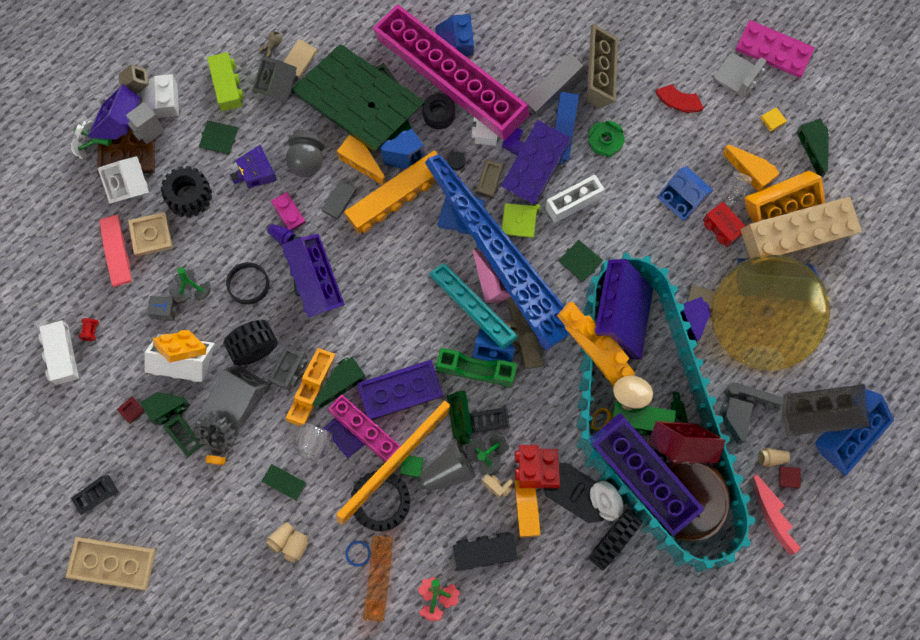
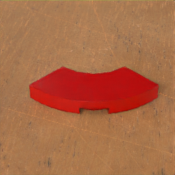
M673 84L657 89L655 92L665 105L681 112L695 113L704 109L696 93H682Z

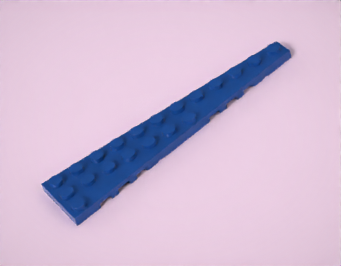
M440 154L428 158L425 162L426 166L476 241L478 249L483 252L538 337L540 345L547 351L568 337L570 333L565 329V325L557 316L565 306Z

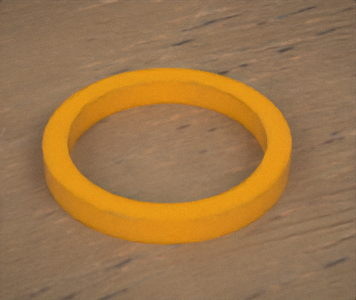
M606 408L598 409L592 415L593 420L590 426L595 431H599L611 421V412ZM606 411L608 417L605 424L595 428L594 420L596 416Z

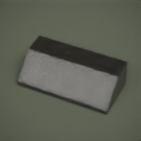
M865 384L784 394L782 420L787 436L870 427Z

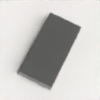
M340 180L321 209L322 212L338 220L357 189Z

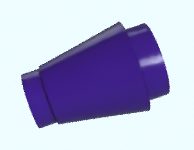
M271 224L267 229V233L281 245L294 240V237H296L293 230Z

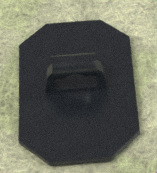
M560 463V488H543L545 496L587 523L603 521L604 518L600 516L599 509L594 508L590 498L591 487L597 482L571 465Z

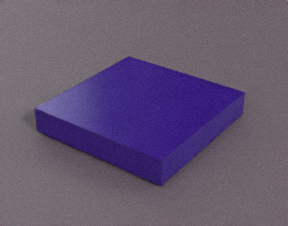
M333 419L323 427L347 459L365 445L336 419Z

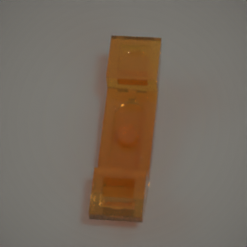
M373 535L363 620L384 622L393 537Z

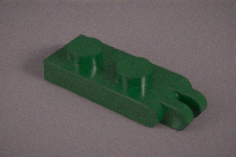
M460 390L447 395V401L450 404L449 414L453 437L460 446L471 442L472 426L466 391Z

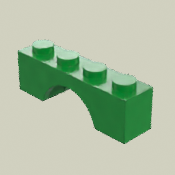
M440 348L436 372L512 388L517 363L503 360H478L465 356L459 351Z

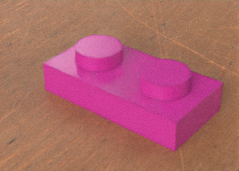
M287 192L271 200V203L288 229L294 230L306 223Z

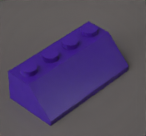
M319 234L299 237L282 244L283 255L288 261L290 274L295 280L297 292L301 296L303 309L307 313L308 318L345 305Z

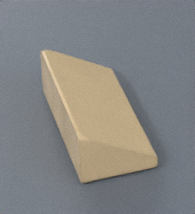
M298 39L284 60V63L297 67L296 77L300 78L318 50L303 40Z

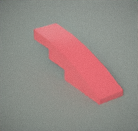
M117 214L99 219L112 286L117 287L131 283L130 261L126 251L120 218Z
M758 475L753 476L749 480L766 522L788 554H795L801 548L787 533L793 526L779 512L784 507V504Z

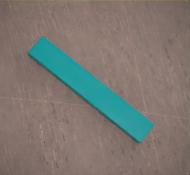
M445 263L429 272L430 277L502 350L517 340V335Z

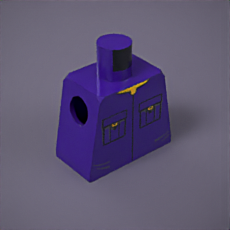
M261 145L238 158L236 164L239 170L229 174L234 185L245 180L248 189L277 181L276 175Z

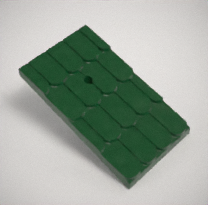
M341 44L334 48L327 57L322 59L315 68L310 70L291 89V93L374 152L425 103L406 87H402L388 75L383 74L362 57L360 58Z

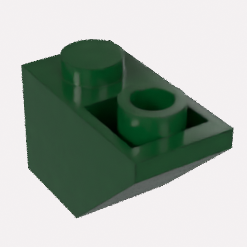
M160 392L140 402L150 421L155 426L166 424L171 416L184 413L187 410L186 407L190 406L189 402L183 397Z

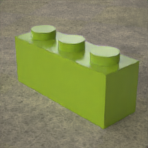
M228 52L207 57L221 111L242 107L241 100H244L242 89H238L237 86L240 84L238 73L234 74L233 69H237L234 58L230 59Z

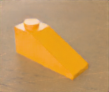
M349 135L337 150L338 159L379 184L384 185L386 183L385 176L366 145Z
M728 144L722 153L757 192L768 187L780 174L777 168L767 160Z

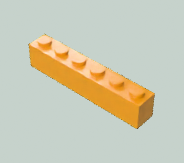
M435 150L345 210V217L358 234L368 232L373 224L384 221L392 211L397 212L400 210L402 204L407 201H413L421 191L426 192L436 180L425 162L428 158L438 155Z

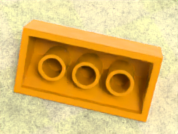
M810 170L744 197L747 213L753 223L825 203L822 177Z

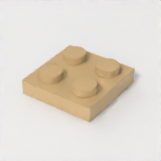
M166 212L128 220L133 251L136 257L173 249Z

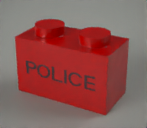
M721 202L709 211L703 219L706 229L712 230L716 235L717 241L727 248L742 237L740 229L745 227V225L724 202Z

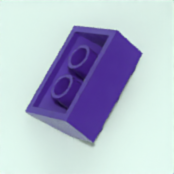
M122 84L101 104L87 136L97 139H118L121 135L125 136L130 130L127 124L130 121L126 115L139 106L140 97Z

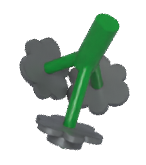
M181 267L177 270L178 274L174 276L177 288L170 289L169 291L172 298L178 301H187V299L192 297L189 290L194 287L197 289L194 293L195 299L199 301L200 299H205L210 294L211 287L209 281L198 286L195 284L194 271H186Z
M494 433L489 439L492 445L488 450L485 448V442L479 441L476 438L472 439L470 445L466 446V451H468L467 458L469 460H480L481 466L479 470L482 474L488 473V475H492L494 471H498L501 468L499 457H494L490 454L491 452H499L502 455L509 450L506 438L498 433Z

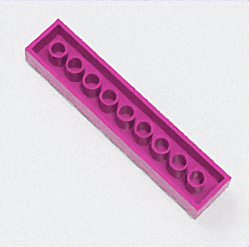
M399 4L373 27L378 41L504 141L530 116L528 105Z

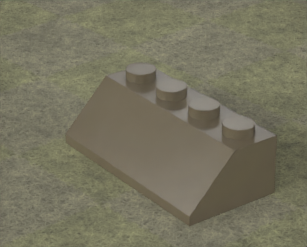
M592 24L590 31L587 102L597 108H603L616 102L618 38Z

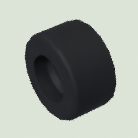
M440 93L427 97L422 108L425 123L433 129H444L450 126L455 118L453 100L449 96ZM436 107H442L446 112L442 115H435L432 113V110Z

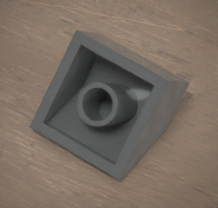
M262 56L252 91L286 102L291 94V86L296 78L297 67Z

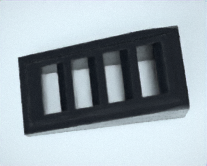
M505 407L470 413L472 433L510 428L508 409ZM498 414H502V424H499ZM490 415H494L495 425H491ZM482 416H486L487 426L483 427ZM474 417H478L479 428H475Z
M102 475L73 496L71 500L80 515H83L118 493V490L109 475ZM95 488H98V490L101 493V496H98ZM87 493H91L94 501H91ZM82 496L87 502V506H84L80 499Z

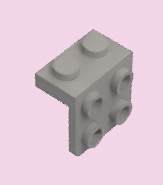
M730 53L715 74L714 80L739 96L744 97L748 90L752 91L756 85V78H761L765 72L764 65L766 60L760 57L757 63L753 65L735 53Z

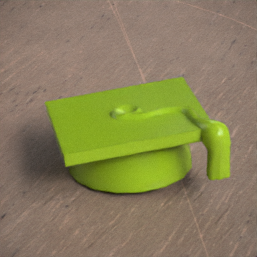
M505 203L502 224L503 232L507 236L534 238L536 214L540 212L541 206L539 204L531 206Z

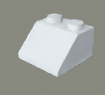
M173 74L159 75L151 78L148 81L149 85L141 90L142 103L145 102L156 114L157 118L179 116L178 86Z
M137 156L98 168L109 204L149 193Z

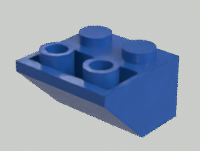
M412 128L401 132L397 138L392 141H386L380 147L384 166L407 169L425 157L424 145Z
M685 166L675 173L658 194L657 198L680 219L685 221L714 190Z

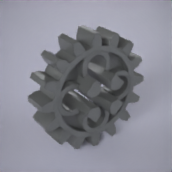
M209 413L208 415L204 414L195 423L194 431L198 432L195 437L200 438L199 444H204L205 450L210 448L211 453L217 451L218 455H220L222 452L227 453L235 445L234 441L237 437L233 434L236 431L230 429L232 424H227L225 417L220 419L219 414L214 416L212 413Z

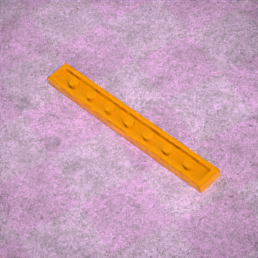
M444 401L336 514V521L344 525L449 414V403Z

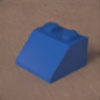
M471 14L453 15L436 26V34L464 56L474 55Z

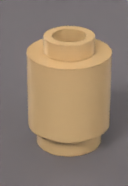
M294 531L292 535L290 534L282 550V553L285 554L283 558L292 563L295 560L300 561L308 545L309 537L297 531Z

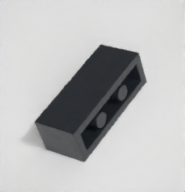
M508 532L498 533L496 538L490 539L488 536H480L476 538L477 541L468 542V539L456 541L457 545H453L457 571L518 560L513 534L508 535Z

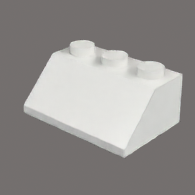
M201 341L206 346L205 355L169 363L152 342L145 351V373L202 382L208 373L215 343Z

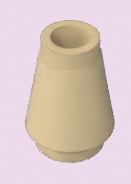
M764 448L758 452V462L766 468L789 463L790 461L788 451Z
M285 522L284 525L267 537L268 540L265 544L275 553H279L280 550H283L290 534L292 535L295 529Z

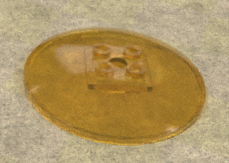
M782 255L756 256L735 266L719 284L712 303V324L716 337L722 347L740 363L759 370L785 369L806 359L815 351L824 338L830 318L829 298L820 278L804 263ZM768 306L772 307L773 314L770 317H765L764 309Z

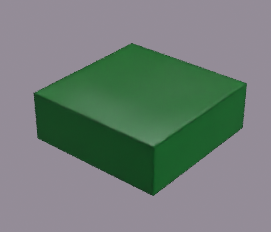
M409 455L402 462L400 475L420 478L419 474L421 473L423 458Z

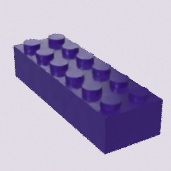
M621 413L617 414L589 439L592 445L672 536L676 535L705 510Z

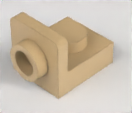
M487 474L482 479V484L499 499L502 495L506 497L513 490L511 487L513 481L511 479L503 487L500 486L502 484L501 481L494 475L490 477Z

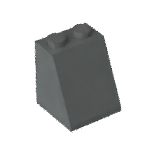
M237 365L223 369L202 410L208 414L212 413L214 416L219 414L220 419L225 417L226 423L232 424L230 429L237 430L242 428L271 384L242 366Z

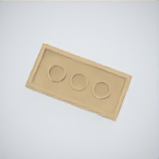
M75 537L65 578L147 591L156 549Z

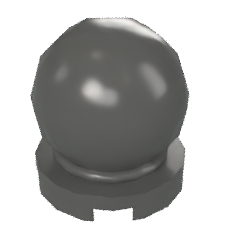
M295 130L293 135L289 134L288 144L291 147L286 154L289 170L296 176L303 178L316 174L323 163L321 151L325 148V138L320 134L318 137L311 135L309 130Z

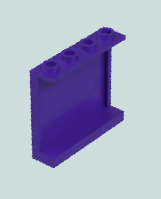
M627 259L608 260L595 333L598 336H611L624 349L625 354L629 357L628 360H642L653 288Z

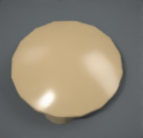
M624 376L614 384V396L621 403V407L624 410L639 409L651 404L653 397L652 388L642 378Z

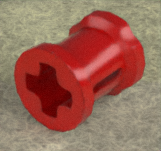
M82 318L81 323L83 325L78 338L83 341H96L95 332L96 327L99 325L98 320Z

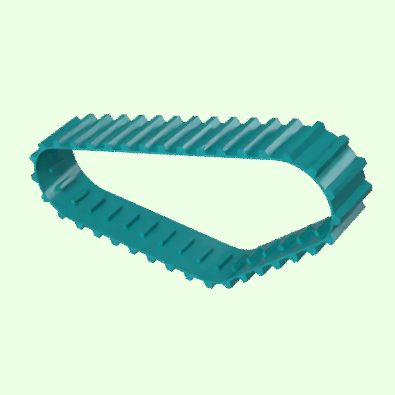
M623 253L621 259H627L648 284L655 289L660 298L659 302L662 304L666 316L665 320L668 322L672 333L671 337L674 339L678 351L677 355L680 357L684 369L683 373L686 375L690 387L689 391L693 396L696 412L699 414L703 428L725 439V444H727L730 438L727 435H722L719 428L723 418L722 416H716L712 407L717 402L716 398L708 396L706 390L710 380L709 378L702 377L700 368L704 364L703 360L695 358L693 352L697 342L696 340H689L687 334L691 328L690 322L683 321L681 313L685 309L684 305L677 303L675 299L678 287L670 285L666 277L669 270L666 267L659 269L651 263L650 256L646 255L643 259L631 258L629 253ZM608 260L603 262L599 275L592 276L585 295L587 300L583 308V315H590L595 323H597L595 321V312L599 307V302H596V295L599 294L602 287L601 284L605 280ZM581 347L580 352L584 353V356L579 365V370L583 372V375L579 381L578 389L583 392L577 402V408L583 411H581L576 421V427L582 429L576 446L583 449L587 458L584 465L587 468L594 467L601 474L599 481H607L615 487L621 499L628 505L629 510L643 521L644 525L641 531L644 534L651 532L658 540L656 548L659 551L666 549L674 557V565L677 567L687 564L694 566L696 572H703L712 569L714 564L720 568L736 561L735 553L750 546L751 541L747 535L749 526L755 523V518L748 515L746 507L750 497L749 495L742 494L739 486L744 480L743 476L735 474L732 466L737 461L736 456L729 455L726 445H724L718 463H715V468L724 477L731 494L730 509L734 518L733 527H735L734 538L729 542L731 546L727 552L723 551L717 554L719 559L708 560V556L694 557L690 555L689 551H684L674 541L675 538L667 533L659 523V520L655 519L647 510L643 501L640 502L629 489L628 484L626 485L620 479L615 470L606 463L599 452H596L589 439L592 435H589V424H591L593 416H589L590 405L594 401V397H590L591 386L595 382V378L591 376L592 367H594L595 363Z

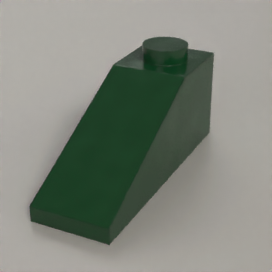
M820 118L802 124L796 133L816 174L823 178L828 172L829 133L827 126Z
M353 356L342 359L333 370L313 403L317 411L357 386V383L366 380L365 374Z

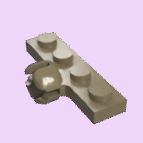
M509 297L507 302L511 321H504V323L517 335V340L511 344L518 346L523 369L542 367L544 364L537 336L512 297Z

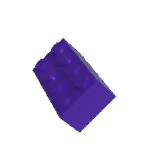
M537 120L501 187L536 205L572 141L571 138Z

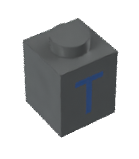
M150 296L147 315L151 319L174 321L175 316L179 313V305L174 298Z

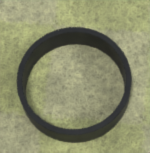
M245 262L232 268L226 279V287L236 302L245 305L255 304L266 296L269 290V278L260 265ZM243 268H256L263 272L266 278L265 288L262 293L249 300L235 297L230 290V282L234 274Z

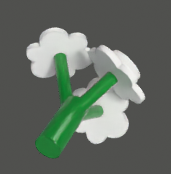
M84 121L82 125L78 124L77 128H74V135L77 138L72 140L71 150L80 159L86 156L84 148L95 143L108 146L112 143L111 139H97L87 136L94 121H88L87 124ZM80 136L83 137L85 141H88L89 139H92V141L82 144L79 143L78 138Z

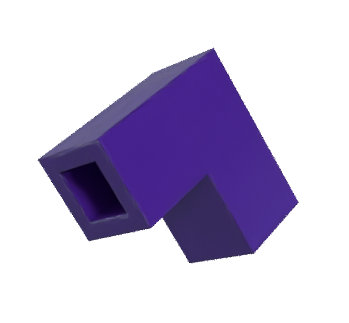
M517 128L503 141L502 148L518 156L524 145V142L520 141L523 130Z

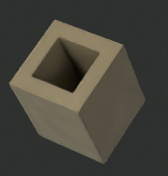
M131 64L119 73L120 86L124 84L135 94L139 93L149 85L147 69Z

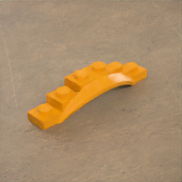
M568 302L557 316L565 325V329L605 375L612 387L614 388V384L618 379L624 376H634L636 373L627 363L629 357L611 336H598L595 333L596 323L590 315L584 316L574 302Z

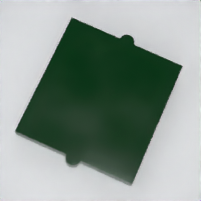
M207 121L204 132L201 133L202 138L199 148L230 154L232 145L236 142L235 136L238 127Z
M580 240L570 249L567 248V252L558 260L582 282L591 273H595V269L603 262L597 254Z

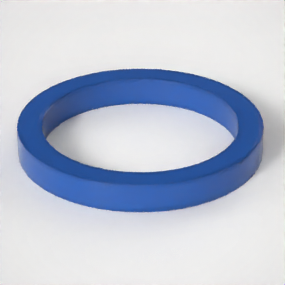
M354 541L346 549V559L353 566H363L369 561L371 550L365 542ZM357 543L365 545L368 549V557L361 564L351 562L348 557L350 547Z

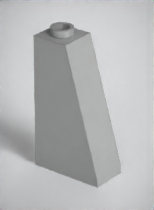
M572 54L565 58L524 99L531 115L533 113L537 116L541 115L559 100L561 92L568 93L587 77L584 66Z

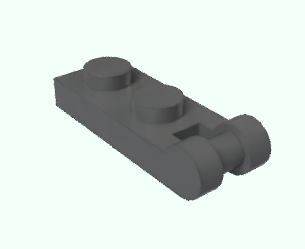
M735 382L731 383L725 390V394L729 398L738 396L744 398V401L756 404L757 402L763 404V407L769 410L778 409L783 405L784 397Z

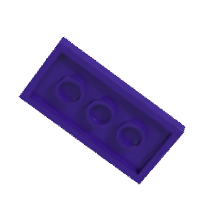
M432 360L357 383L367 417L370 420L443 398Z

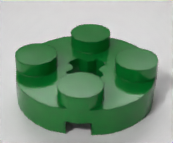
M613 121L598 122L589 131L588 145L598 155L611 157L617 154L624 145L623 129ZM608 135L610 136V141L606 142L603 140L602 136L606 137Z

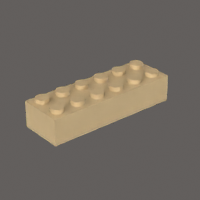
M850 196L751 223L740 229L752 265L849 238L862 232Z

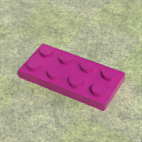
M749 20L735 50L757 60L761 57L766 60V64L801 78L815 47Z

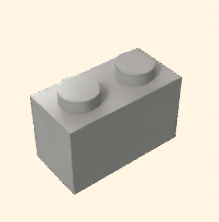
M145 102L126 115L130 121L127 124L139 141L142 139L148 144L164 132L156 114Z

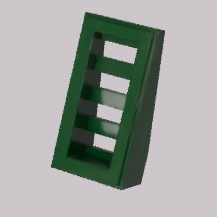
M178 414L163 426L187 458L203 446V444H199L200 439L195 437L196 434L181 414ZM180 422L182 425L173 431L171 428ZM183 428L187 430L181 436H176V434ZM190 434L191 438L182 444L181 440ZM195 440L198 445L188 452L185 447Z

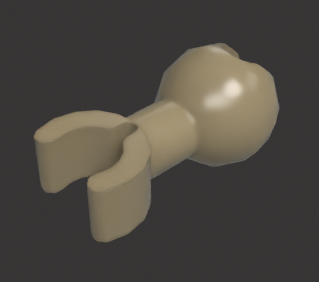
M276 31L269 34L267 45L259 49L260 54L268 50L266 54L268 58L272 56L271 50L273 47L279 45L282 41L281 34Z

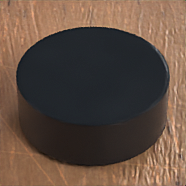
M452 152L447 158V163L453 170H461L465 166L466 158L461 152Z

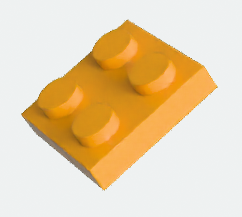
M181 330L178 333L163 334L153 338V345L169 363L206 354V346L190 330Z

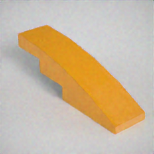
M317 348L302 377V383L294 396V402L286 416L287 422L305 427L314 408L313 403L319 395L334 361V353Z

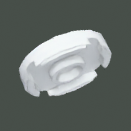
M599 481L594 484L590 490V498L594 508L599 509L600 516L609 521L622 516L624 511L623 502L615 487L607 481Z

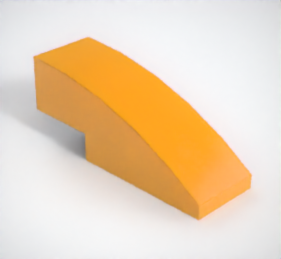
M514 478L519 538L539 537L541 534L536 488H519V481H515Z

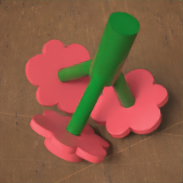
M434 577L429 580L423 579L422 585L418 588V593L423 595L424 600L428 601L431 599L432 602L430 607L423 606L419 614L429 621L441 620L443 611L435 606L436 600L439 598L440 603L444 604L446 608L456 606L460 591L456 589L454 584H450L448 588L441 590L439 580Z

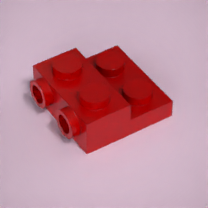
M519 445V449L515 450V463H519V468H515V481H519V488H560L558 449H539V445Z

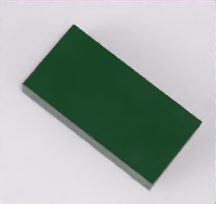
M273 464L270 465L261 481L297 501L307 484Z

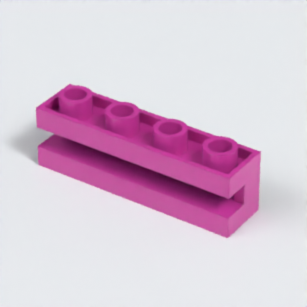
M343 395L328 408L330 414L384 462L401 447Z

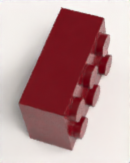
M655 421L648 444L654 447L657 453L669 456V460L674 463L681 464V462L695 464V462H700L708 465L709 463H718L726 440L698 424Z

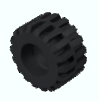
M180 166L176 171L172 169L171 174L167 173L165 175L166 180H162L163 186L161 187V195L169 209L174 214L178 213L180 217H183L185 214L187 218L191 217V214L198 216V211L200 210L203 213L205 211L204 206L209 207L210 205L208 200H212V190L204 174L195 167L191 169L190 166H186L184 169ZM188 185L196 187L192 195L185 198L177 197L181 188Z
M255 320L234 329L225 337L223 344L233 364L242 366L259 361L269 355L277 347L278 341L266 320Z

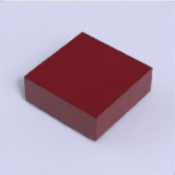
M133 397L129 398L117 409L129 424L133 423L145 412Z
M780 466L779 487L801 488V468Z

